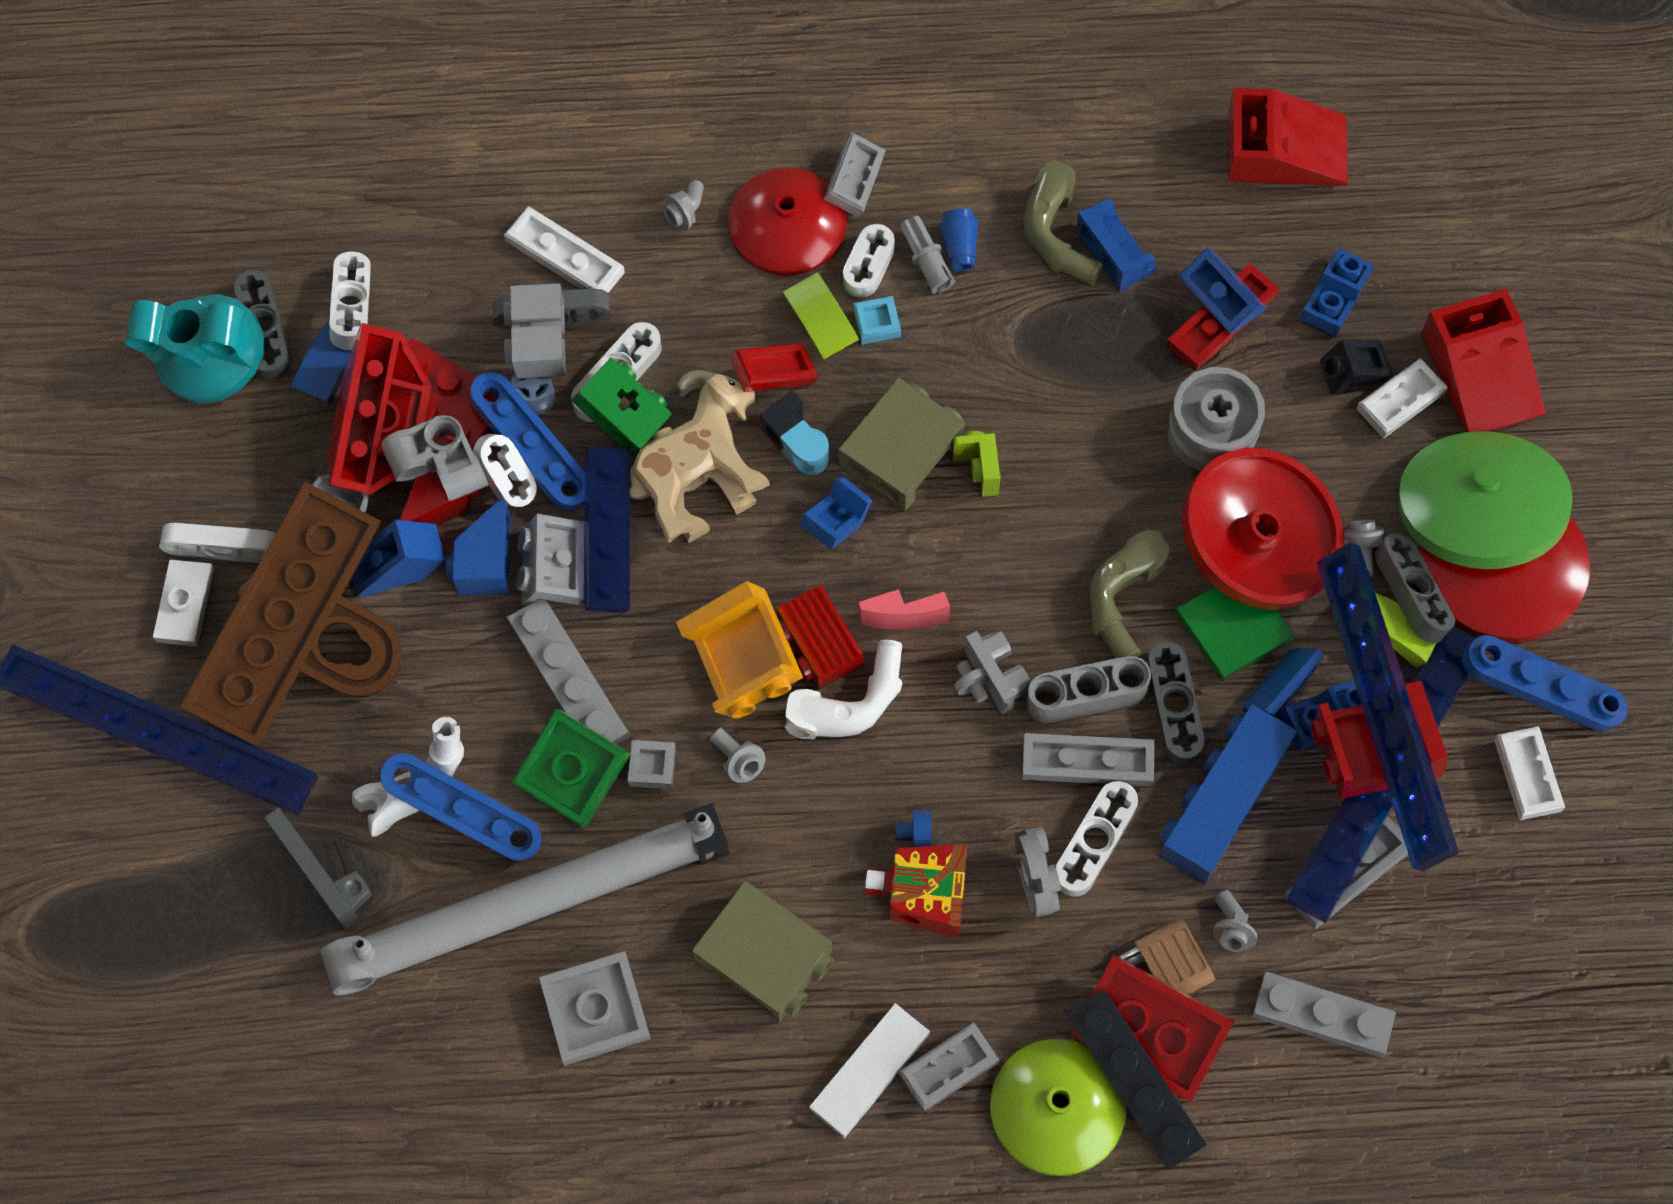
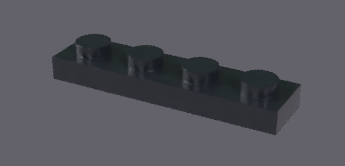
M1105 989L1066 1014L1168 1170L1207 1146L1206 1141Z

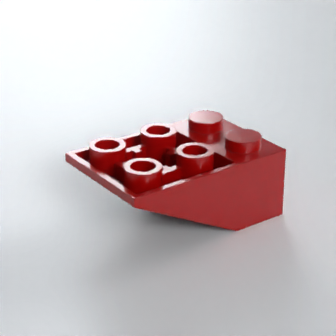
M1233 88L1227 113L1228 182L1347 186V131L1345 114L1274 89Z
M1507 288L1430 311L1421 336L1441 380L1448 387L1446 391L1465 432H1492L1546 414L1524 325Z

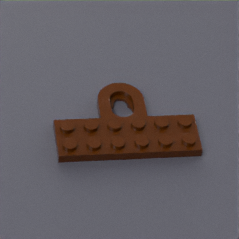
M304 482L180 708L259 748L300 673L347 696H369L386 688L393 681L400 668L402 650L399 637L391 624L384 618L342 597L377 533L381 521ZM335 624L351 626L357 631L360 639L369 645L371 657L367 663L360 666L350 663L335 664L328 662L319 652L318 642L320 635L326 628Z

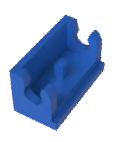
M1107 199L1088 210L1084 209L1078 213L1076 234L1094 259L1103 263L1102 270L1120 293L1156 273L1157 266L1154 264L1155 258L1152 254H1145L1118 218L1117 212L1114 209L1116 206L1111 199Z

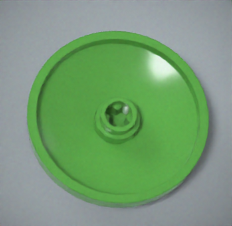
M1490 431L1459 433L1447 436L1428 445L1416 454L1407 465L1402 475L1399 489L1400 516L1413 539L1428 552L1445 561L1478 569L1513 567L1543 555L1563 536L1570 520L1572 507L1570 481L1561 465L1548 452L1525 439Z

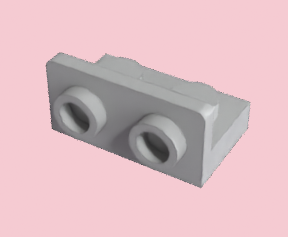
M536 514L525 527L521 528L517 540L518 551L522 552V566L518 571L516 581L517 589L521 591V605L527 606L537 599L578 605L584 599V522Z

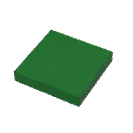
M1216 587L1178 607L1175 613L1222 682L1289 644L1295 637L1277 610L1259 609L1242 604L1228 597Z
M556 708L511 783L582 828H587L631 753L561 709Z

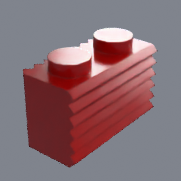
M822 585L810 589L807 593H802L799 597H795L793 600L787 601L777 608V618L789 645H792L799 656L796 658V662L806 682L812 679L819 690L863 667V653Z

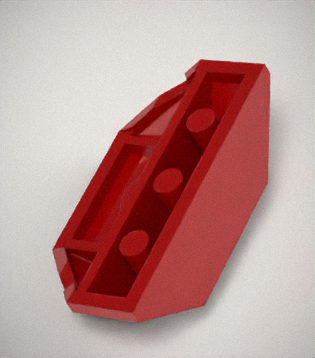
M365 323L360 325L343 373L328 449L329 486L371 495L395 479L381 448V442L396 431L409 429L425 422L431 384L417 358L409 348V343L404 334L401 332Z

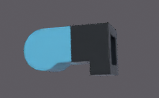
M792 390L760 413L761 430L797 470L807 475H817L824 471L829 462L828 439L820 430L811 428L803 419V402Z

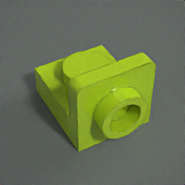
M969 431L961 436L954 437L952 447L953 461L971 460L973 483L980 482L982 497L998 496L1000 471L995 433L984 434L980 431Z

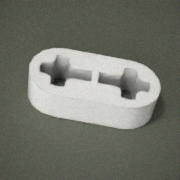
M873 224L865 227L860 233L843 270L844 288L850 295L863 298L872 295L877 290L894 254V234L888 227L881 224ZM877 239L882 240L883 246L879 245L874 255H870V243L874 244ZM864 266L868 267V279L863 278L860 283L855 282L854 276H859Z
M487 434L480 437L475 443L473 451L499 501H506L508 506L523 507L528 505L536 495L537 484L515 445L509 438L503 435ZM490 445L501 447L502 450L498 452L497 456L503 466L498 461L488 460L487 456L491 454ZM507 475L512 480L522 481V485L518 488L520 496L509 495L508 491L513 486Z

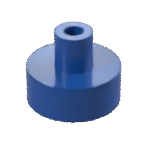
M913 810V823H896V841H913V847L931 846V810Z

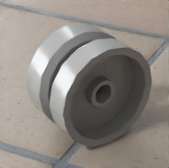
M1209 367L1191 374L1181 383L1174 397L1168 421V440L1174 454L1187 466L1201 471L1212 460L1226 452L1242 448H1254L1265 419V402L1258 386L1245 374L1230 368Z

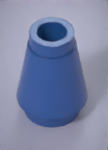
M961 208L946 211L942 214V222L939 224L953 271H967L975 267L979 221L974 218V212L970 209Z

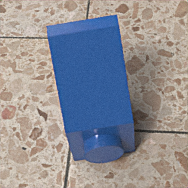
M497 501L454 540V556H447L446 574L447 580L454 582L459 596L509 594L511 516L506 501Z
M394 520L377 534L352 577L357 596L365 597L422 581L442 565L446 560L436 524Z

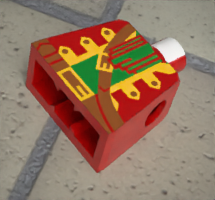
M956 844L896 849L894 871L867 869L865 895L891 897L889 919L895 922L959 938L968 845Z

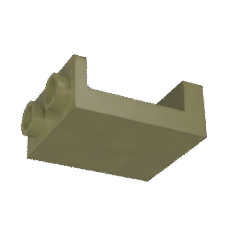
M898 378L839 448V467L906 512L915 500V490L952 446L953 438L964 434L965 422L961 415L953 408L946 405L942 407L931 400L928 393L919 385L914 383L909 385Z
M746 880L692 950L694 962L708 972L712 968L772 1012L773 1018L779 1022L783 1020L787 1013L794 1016L808 996L804 992L805 988L813 978L818 981L821 980L834 961V958L830 956L832 953L831 940Z

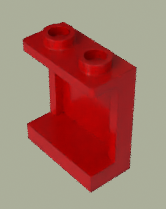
M1421 681L1404 684L1401 696L1336 711H1331L1328 703L1319 704L1316 720L1311 721L1314 742L1316 746L1323 745L1327 757L1323 761L1326 779L1329 785H1336L1340 799L1443 777L1448 755Z

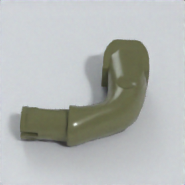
M1053 159L1042 167L1033 183L1032 193L1027 202L1023 219L1026 238L1054 273L1060 274V272H1063L1093 286L1098 279L1103 263L1072 250V245L1062 242L1051 233V226L1062 207L1068 208L1072 201L1076 180L1075 170L1071 166Z
M1158 530L1143 531L1127 540L1123 548L1113 553L1103 562L1092 578L1090 584L1092 631L1096 638H1102L1115 659L1126 656L1139 658L1141 656V650L1123 626L1124 618L1117 610L1113 597L1120 590L1143 578L1150 581L1157 578L1164 571L1170 548Z

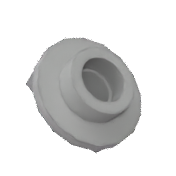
M693 180L688 184L687 193L681 190L665 197L663 212L671 226L674 228L679 227L684 231L691 229L692 224L696 222L694 212L701 203L704 190L703 183Z
M1375 520L1349 522L1350 528L1345 529L1343 533L1345 548L1356 549V576L1361 579H1368L1373 576L1372 547L1380 546L1382 543L1384 528L1375 527Z
M721 727L710 737L709 740L728 757L723 768L731 780L737 783H746L758 776L764 768L766 758L760 746L753 744L749 740L740 746Z
M1229 890L1221 892L1216 896L1215 901L1227 919H1223L1215 924L1213 928L1214 938L1223 948L1232 952H1241L1253 948L1257 942V933L1247 923L1249 915L1245 914Z

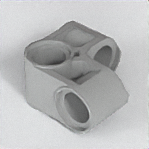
M436 416L409 429L396 431L381 442V448L396 482L411 480L426 473L437 471L448 500H455L488 486L483 469L475 452L471 450L461 425L451 416ZM443 436H453L455 438L449 445L441 446L436 444Z

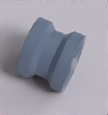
M516 374L513 375L511 384L537 415L551 409L555 402V391L551 377L516 378Z

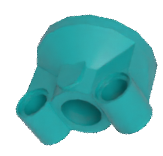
M214 294L177 301L170 306H164L147 300H136L132 303L124 343L130 348L138 350L152 361L161 382L182 400L198 404L223 401L241 391L256 374L264 353V333L256 315L237 299Z

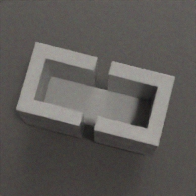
M560 283L510 286L511 301H504L503 305L505 326H512L511 339L504 340L506 364H513L516 378L566 376L565 339H562V334H565L564 298Z

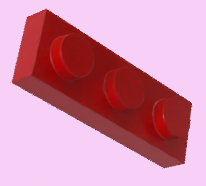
M1251 263L1237 274L1265 306L1278 296L1280 288ZM1203 306L1168 338L1166 347L1196 372L1247 324L1233 334H1230L1214 315Z

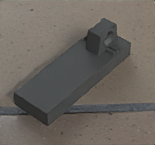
M280 808L264 817L343 928L347 930L360 921L355 911L372 896L370 889L361 876L354 871L333 882Z

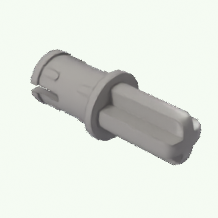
M912 216L901 223V228L914 253L912 257L913 264L920 267L933 294L946 291L954 285L955 279L943 260L941 246L933 243L919 216Z

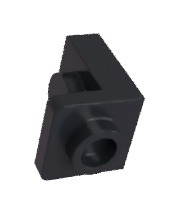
M1342 339L1320 359V365L1331 394H1340L1351 383H1385L1393 376L1380 340Z

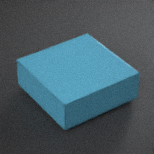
M893 296L853 303L861 345L901 338V328Z

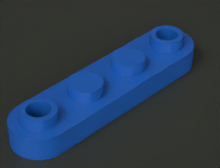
M495 372L479 375L473 381L470 391V402L475 411L496 435H503L512 441L533 475L536 484L556 507L566 511L582 507L586 503L591 490V483L587 474L507 378ZM492 393L498 400L488 402L484 399L483 395ZM569 486L574 489L575 495L566 496L562 493L561 488Z
M1489 635L1480 636L1467 645L1463 651V666L1474 679L1599 732L1609 731L1622 723L1626 718V701L1616 689ZM1485 650L1493 655L1494 661L1486 657ZM1603 701L1609 705L1611 711L1604 707Z
M406 753L396 754L388 758L381 767L380 782L388 794L511 860L520 861L532 857L538 851L541 845V832L534 821L415 756ZM400 767L406 768L410 772V780L403 785L398 784L393 776L395 770ZM515 830L522 831L526 837L525 843L520 847H515L510 842V835Z

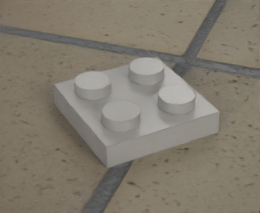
M625 951L539 977L564 1066L651 1039Z

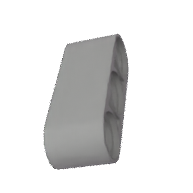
M1126 656L1043 673L1036 676L1029 685L1026 710L1034 721L1041 724H1050L1132 707L1144 699L1151 679V670L1148 664L1141 658ZM1130 675L1135 677L1140 685L1129 688L1124 686L1119 678ZM1082 684H1090L1099 693L1094 696H1085L1079 692L1077 687ZM1047 692L1052 694L1057 701L1051 705H1044L1035 696Z

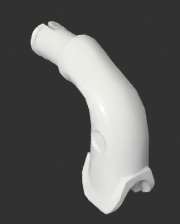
M894 640L878 641L874 672L868 678L867 693L862 701L844 702L822 698L820 692L809 689L791 692L788 697L785 714L786 732L800 739H815L816 736L845 737L858 735L871 728L901 690L902 680L899 679L902 644Z
M442 717L437 719L432 725L433 742L429 747V756L425 762L452 777L464 757V747L460 742L459 725L457 726V722L451 717ZM405 772L395 777L394 780L398 784H406L410 780V772ZM381 782L366 784L357 788L352 793L354 808L360 812L375 810L373 814L368 815L369 833L372 837L384 833L398 820L419 811L388 794L382 787Z

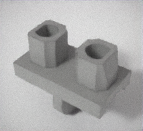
M975 631L966 636L965 639L969 645L964 649L975 670L972 669L967 660L959 663L957 669L962 678L955 683L954 687L959 695H966L972 692L977 703H980L988 698L983 688L984 685L1002 715L1013 709L1014 699L1028 691L1031 679L1020 664L1004 673L999 669L996 662L1011 655L1009 642L1002 631L986 635L982 638Z

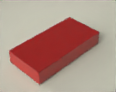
M803 343L737 349L729 357L744 392L813 385L818 378Z

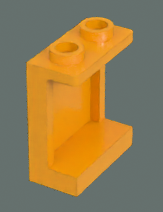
M745 581L676 622L682 637L694 641L718 697V700L712 703L716 713L735 719L747 716L756 709V704L766 698H776L786 694L791 690V684L803 678L766 590L753 583Z

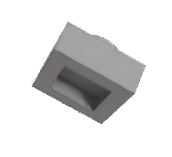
M632 740L628 773L629 787L672 789L676 752L675 742Z

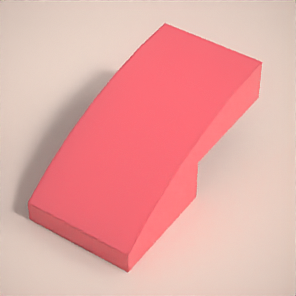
M899 589L858 602V618L861 625L872 628L907 630L949 622L950 604L945 591L906 604L903 602Z

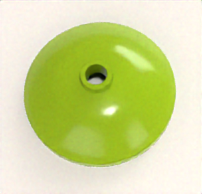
M1047 1039L1023 1047L1012 1055L1000 1069L990 1097V1116L999 1142L1018 1163L1040 1174L1070 1176L1093 1168L1111 1153L1125 1125L1126 1105L1086 1045L1066 1039ZM1055 1094H1063L1068 1098L1069 1105L1065 1108H1057L1052 1103V1097Z

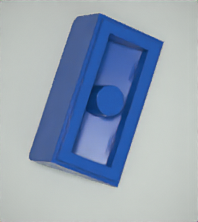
M1207 247L1178 275L1230 334H1233L1267 308L1215 251Z
M1294 648L1290 650L1241 707L1242 711L1246 714L1253 704L1276 718L1318 669L1323 658V652L1319 649Z

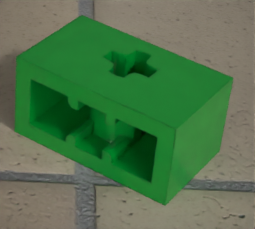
M610 357L576 393L571 401L632 456L646 444L672 413L666 408L667 403L660 394L652 389L646 390L636 380V373L631 367L622 361L616 362ZM625 397L630 403L627 405V409L623 411L618 405L621 399Z

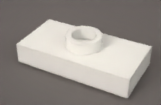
M1420 358L1362 400L1356 410L1384 439L1444 395L1448 387Z
M169 560L153 639L156 643L198 647L214 568L210 563Z
M1539 726L1498 734L1494 741L1519 820L1562 812L1565 805Z

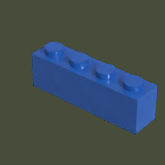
M1253 704L1245 716L1237 713L1224 734L1230 738L1223 751L1215 748L1202 769L1209 773L1201 786L1194 782L1183 798L1181 805L1187 808L1179 821L1171 818L1158 840L1163 842L1164 846L1160 858L1201 883L1206 884L1291 746L1297 730Z

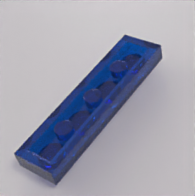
M589 446L585 451V611L627 613L630 609V450Z

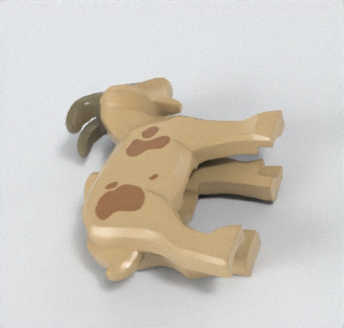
M705 370L687 372L679 379L677 384L681 390V399L688 397L694 392L701 391L693 419L674 430L666 427L656 432L650 439L651 443L640 449L634 465L630 469L632 487L627 490L628 495L633 499L652 497L655 504L656 519L668 543H671L681 534L690 543L710 531L706 521L691 515L684 508V493L695 490L711 479L722 490L737 515L756 504L757 500L751 494L752 492L762 490L770 485L769 480L762 473L749 468L737 453L726 416L735 412L745 421L747 419L745 414L746 408L755 402L754 391L744 392L740 382L726 375Z

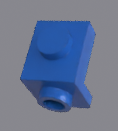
M841 476L835 480L829 496L804 513L800 526L832 550L861 528L872 500L845 477Z

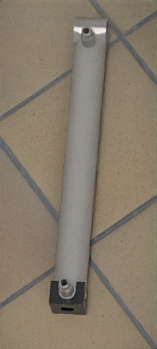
M710 803L684 813L685 819L372 934L363 937H345L329 943L320 950V954L334 995H348L371 986L376 979L608 893L698 860L703 865L730 855L728 842L714 805Z

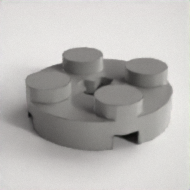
M1043 826L1014 831L1015 854L1024 853V856L1020 857L1021 868H1018L1030 911L1034 912L1035 918L1059 911L1060 905L1057 892L1061 890L1060 881L1055 865H1047L1045 853L1049 852V847Z

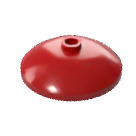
M777 168L763 172L745 183L735 195L728 215L730 238L740 256L761 271L781 276L805 274L820 268L831 260L845 239L847 212L824 200L830 182L808 170ZM784 205L793 206L790 210H783L781 207Z

